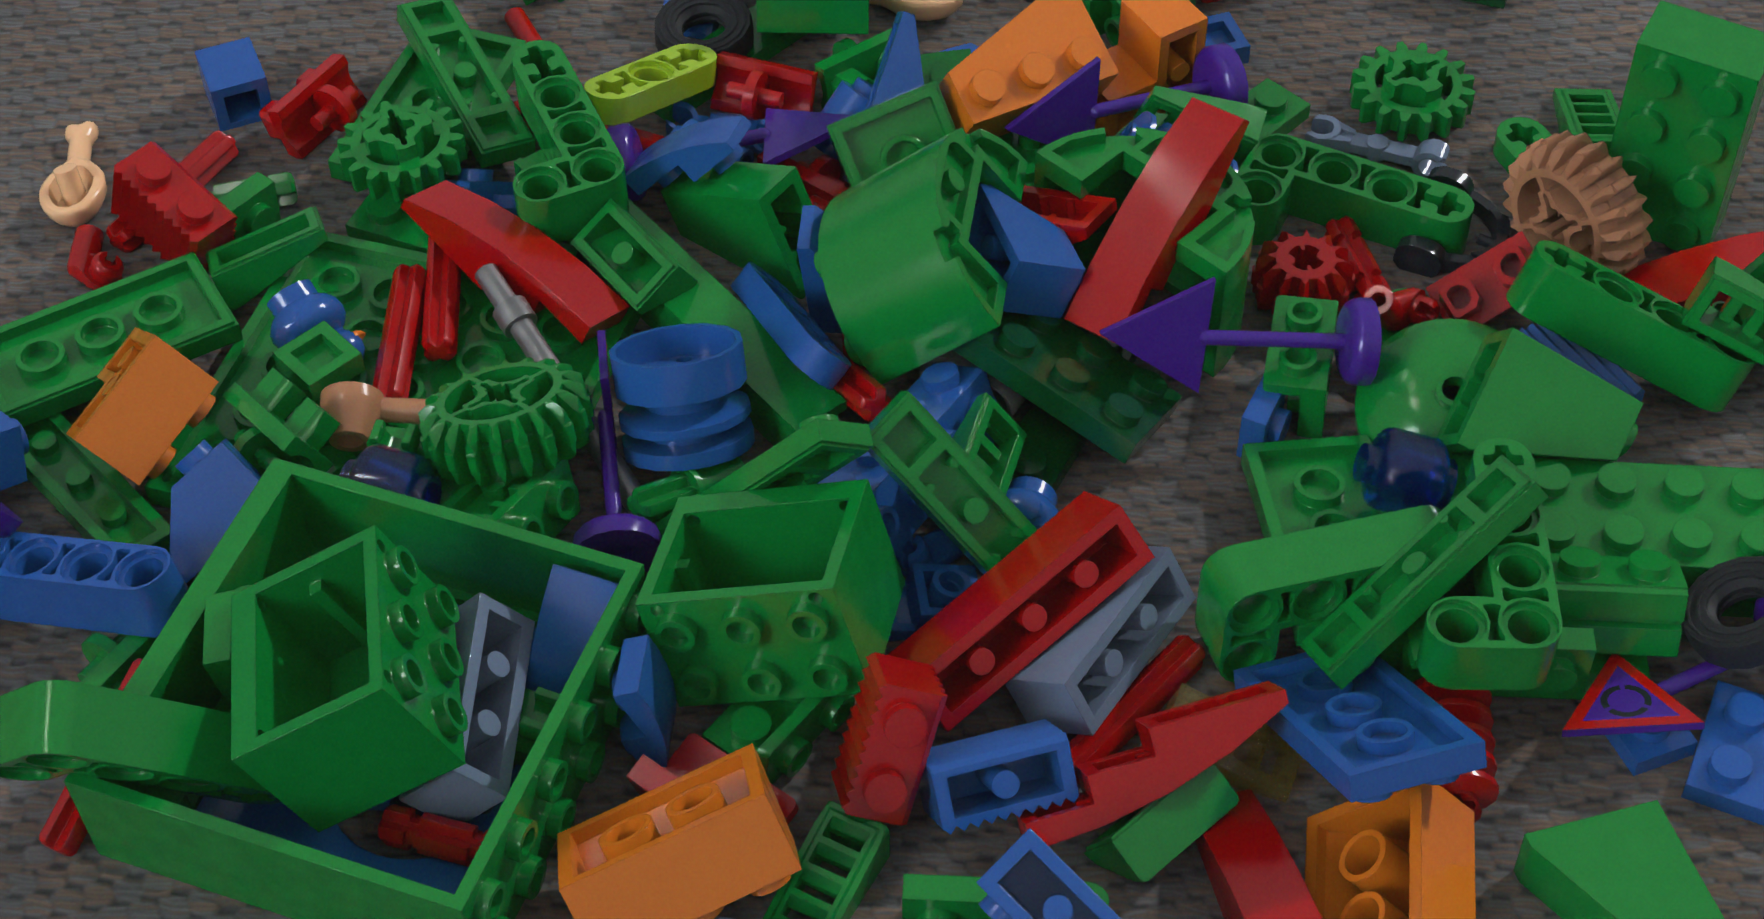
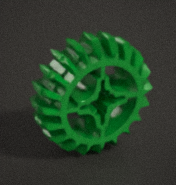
M527 357L520 362L509 363L505 359L500 365L492 367L483 365L481 370L472 374L462 373L458 381L455 383H444L439 387V393L429 396L425 400L426 406L418 412L420 442L425 457L429 458L432 470L438 471L441 479H455L458 485L465 486L477 481L480 487H487L492 482L504 481L508 485L516 478L525 476L532 479L534 473L543 469L554 470L559 460H570L576 456V449L582 448L589 443V434L595 430L593 421L595 412L589 388L584 384L581 373L573 371L571 364H556L554 359L549 358L535 362L533 358Z

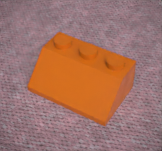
M753 743L557 834L559 892L573 919H714L722 912L725 905L749 894L753 896L770 894L784 886L792 874L802 870L795 841Z
M1422 784L1395 791L1388 799L1380 802L1363 803L1357 801L1351 803L1347 801L1307 817L1305 883L1322 919H1476L1474 811L1440 785Z

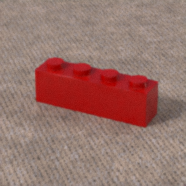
M1084 491L888 655L926 663L936 668L935 672L938 673L937 677L940 678V683L943 684L944 693L948 695L938 726L949 732L1155 557L1121 505Z

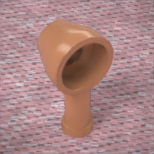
M356 381L330 384L321 391L320 406L340 422L341 425L329 438V443L334 448L342 451L356 452L367 448V440L376 419L384 420L385 423L420 424L418 412L426 406V399L384 397L378 388Z

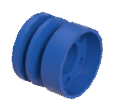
M709 323L657 327L620 340L609 350L616 398L627 404L618 413L621 432L625 433L622 436V445L626 462L637 468L653 471H687L711 467L733 460L749 451L754 444V426L751 418L748 417L752 412L751 402L746 393L737 390L747 380L743 339L739 331L728 326Z

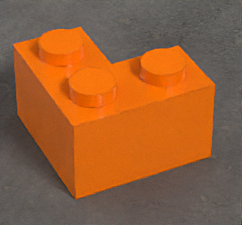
M1121 0L1118 44L1107 49L1119 74L1097 98V103L1151 92L1155 85L1170 88L1192 83V69L1195 57L1205 47L1208 17L1189 0ZM1159 108L1157 112L1165 113L1167 111ZM1138 109L1096 118L1095 129L1104 127L1106 136H1114L1133 119Z
M135 327L97 376L105 384L66 434L140 486L146 476L154 480L170 464L177 451L171 444L186 424L194 428L206 417L216 401V397L211 392L219 381L158 336Z

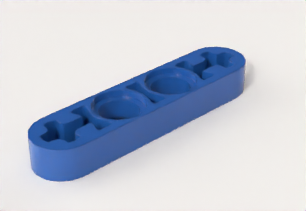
M748 262L730 285L731 288L786 356L807 376L832 391L852 366L851 362L783 284L758 265Z

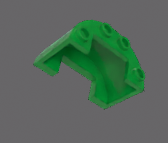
M963 127L956 129L838 194L830 201L823 213L818 234V251L814 254L815 268L823 279L829 303L844 334V346L848 356L855 364L865 366L881 385L1001 325L1007 282L969 243V236L979 185H991L1017 202H1021L1028 162L1008 143L988 131L979 128L968 134L965 133Z
M1103 127L1062 137L1036 151L1034 187L1068 191L1079 199H1082L1087 194L1116 198L1117 210L1088 239L1072 244L1086 271L1123 201L1167 132L1136 127V136H1106V131ZM1232 166L1229 167L1206 220L1177 241L1176 262L1164 286V289L1176 295L1215 276L1216 284L1208 330H1241L1255 221L1251 210L1252 197ZM1206 345L1202 371L1211 377H1215L1231 359L1237 346Z

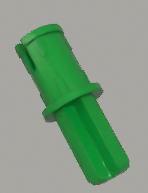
M736 457L733 460L711 467L687 471H672L668 477L636 487L632 491V495L627 498V509L632 514L645 517L654 523L673 512L678 497L701 494L744 466V463L739 457Z

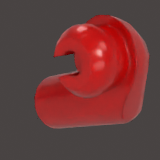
M84 224L75 229L67 263L68 273L91 290L121 280L124 272L123 261L117 255L113 262L106 260L108 252H101L105 237L103 231L94 225Z
M1374 285L1368 288L1364 294V298H1372L1376 302L1380 313L1381 328L1387 331L1402 330L1409 323L1414 325L1424 321L1435 320L1440 312L1439 302L1432 297H1427L1425 290L1415 287L1392 292L1386 286Z

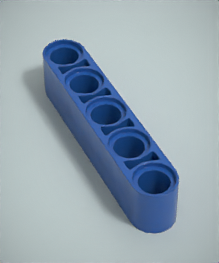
M15 532L10 537L0 538V620L157 638L189 589L169 552L165 548L158 546L26 532Z

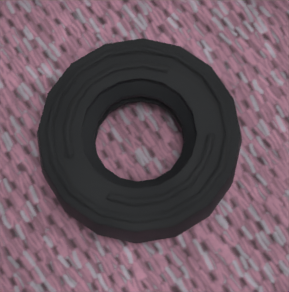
M670 0L662 6L655 18V42L658 52L678 44L689 43L709 47L716 54L726 51L747 56L753 45L752 15L743 0ZM703 23L719 24L725 28L724 32L708 40H693L683 35L690 27Z
M1764 556L1738 557L1717 564L1700 575L1688 589V602L1684 622H1682L1685 635L1693 649L1708 663L1725 669H1752L1764 665V616L1754 623L1741 627H1726L1720 623L1721 615L1735 603L1749 598H1764Z

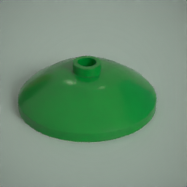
M1435 319L1409 326L1394 334L1382 344L1376 377L1371 385L1357 386L1354 413L1358 435L1368 434L1381 472L1389 479L1414 492L1437 497L1447 454H1441L1431 447L1454 401L1448 399L1442 390L1448 386L1461 387L1485 335L1498 332V330L1464 319Z

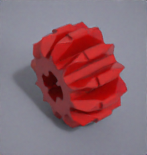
M1307 228L1298 237L1282 231L1278 240L1264 241L1262 249L1256 258V264L1252 266L1250 283L1253 285L1252 292L1255 293L1257 307L1259 310L1272 309L1271 312L1273 314L1276 297L1279 295L1339 301L1338 316L1354 289V265L1350 264L1348 248L1333 246L1331 235L1317 239L1310 236Z

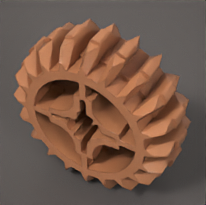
M1567 130L1560 134H1553L1546 139L1541 138L1527 146L1526 151L1519 154L1516 161L1508 166L1510 177L1503 182L1504 189L1509 194L1503 205L1513 216L1510 227L1518 232L1522 231L1533 249L1539 241H1554L1621 275H1625L1635 269L1638 263L1646 258L1644 248L1652 242L1646 228L1653 219L1642 209V204L1648 197L1637 192L1633 184L1637 175L1629 176L1622 168L1623 157H1611L1605 141L1593 143L1586 132L1574 136Z

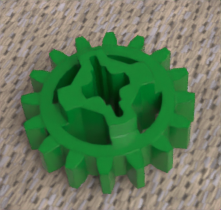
M1403 41L1397 42L1396 51L1393 52L1378 46L1375 49L1374 58L1363 55L1360 58L1359 68L1353 69L1349 92L1352 93L1350 107L1352 109H1360L1358 120L1361 123L1377 122L1375 133L1384 134L1389 129L1396 131L1397 141L1403 142L1408 134H1416L1417 138L1422 142L1428 139L1430 132H1435L1438 136L1445 139L1449 137L1451 126L1462 129L1465 125L1466 115H1471L1475 90H1472L1475 78L1473 75L1463 74L1465 63L1462 60L1449 63L1447 61L1448 51L1445 49L1431 54L1427 52V44L1420 43L1416 50H1408Z
M405 97L401 106L399 104L391 105L387 100L382 101L381 109L378 113L374 114L365 109L360 112L361 124L346 123L344 128L347 137L337 140L340 152L338 157L345 180L351 179L353 190L356 192L369 188L370 196L373 200H378L388 192L392 193L394 202H401L405 193L416 194L425 190L429 185L434 186L445 181V174L460 175L462 172L460 161L468 159L461 119H454L452 109L448 106L436 111L434 100L427 99L420 106H413L411 97Z

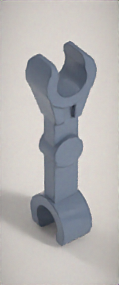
M1323 114L1316 115L1313 118L1311 131L1305 134V140L1348 154L1363 155L1368 160L1374 162L1385 160L1411 166L1414 174L1425 178L1428 177L1433 168L1447 166L1442 162L1446 161L1450 151L1449 145L1439 139H1427L1422 141L1419 146L1389 140L1382 134L1366 135L1357 133L1355 129L1342 123L1335 117Z

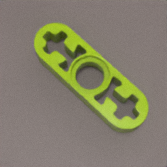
M678 44L593 77L585 82L584 89L604 125L628 123L713 87L716 81L717 54L711 48L703 45Z

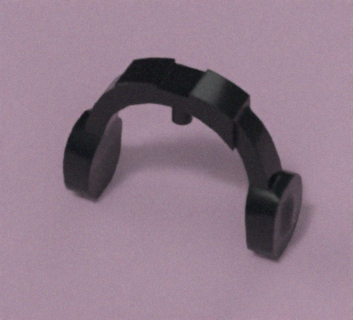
M1448 166L1435 167L1430 171L1427 178L1465 191L1474 202L1473 214L1484 221L1483 224L1490 231L1491 237L1480 233L1476 244L1486 248L1471 252L1470 255H1460L1446 252L1441 244L1433 240L1409 235L1400 239L1393 256V261L1399 269L1430 278L1435 277L1439 272L1451 273L1510 238L1511 224L1509 217L1500 213L1491 201L1474 191L1473 180L1467 174Z

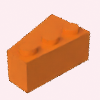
M1035 0L950 70L939 84L956 129L963 127L965 133L970 134L980 128L999 137L1010 133L1005 128L1007 124L1097 56L1101 59L1098 97L1117 77L1119 71L1082 0Z

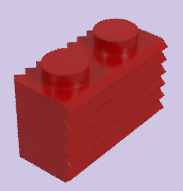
M150 141L114 165L111 214H118L120 222H128L127 229L136 230V237H144V244L152 245V252H160V259L170 261L194 252L206 272L209 271L205 254L207 251L235 239L233 235L236 233L234 228L237 226L235 221L238 217L156 142Z
M874 652L866 656L869 666L862 669L865 679L858 682L861 692L854 695L857 704L850 708L853 717L846 721L849 730L842 733L845 743L838 746L841 755L835 758L837 768L831 771V775L841 806L846 815L903 826L907 825L948 695L944 693L945 689L942 688L943 684L940 683V678L937 677L938 673L935 672V667L926 663Z

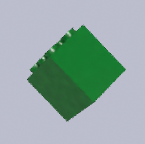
M868 479L678 497L635 606L647 634L659 649L669 668L679 707L855 695L861 692L858 682L865 679L862 669L869 666L866 656L874 652L885 653L905 580Z
M373 525L231 595V761L318 833L465 765L463 732L468 728V720L461 704L459 677L463 675L464 666L460 653L457 650L455 623L459 621L460 614L451 592L442 584L436 586L418 568L416 560L403 545L396 546L379 528Z

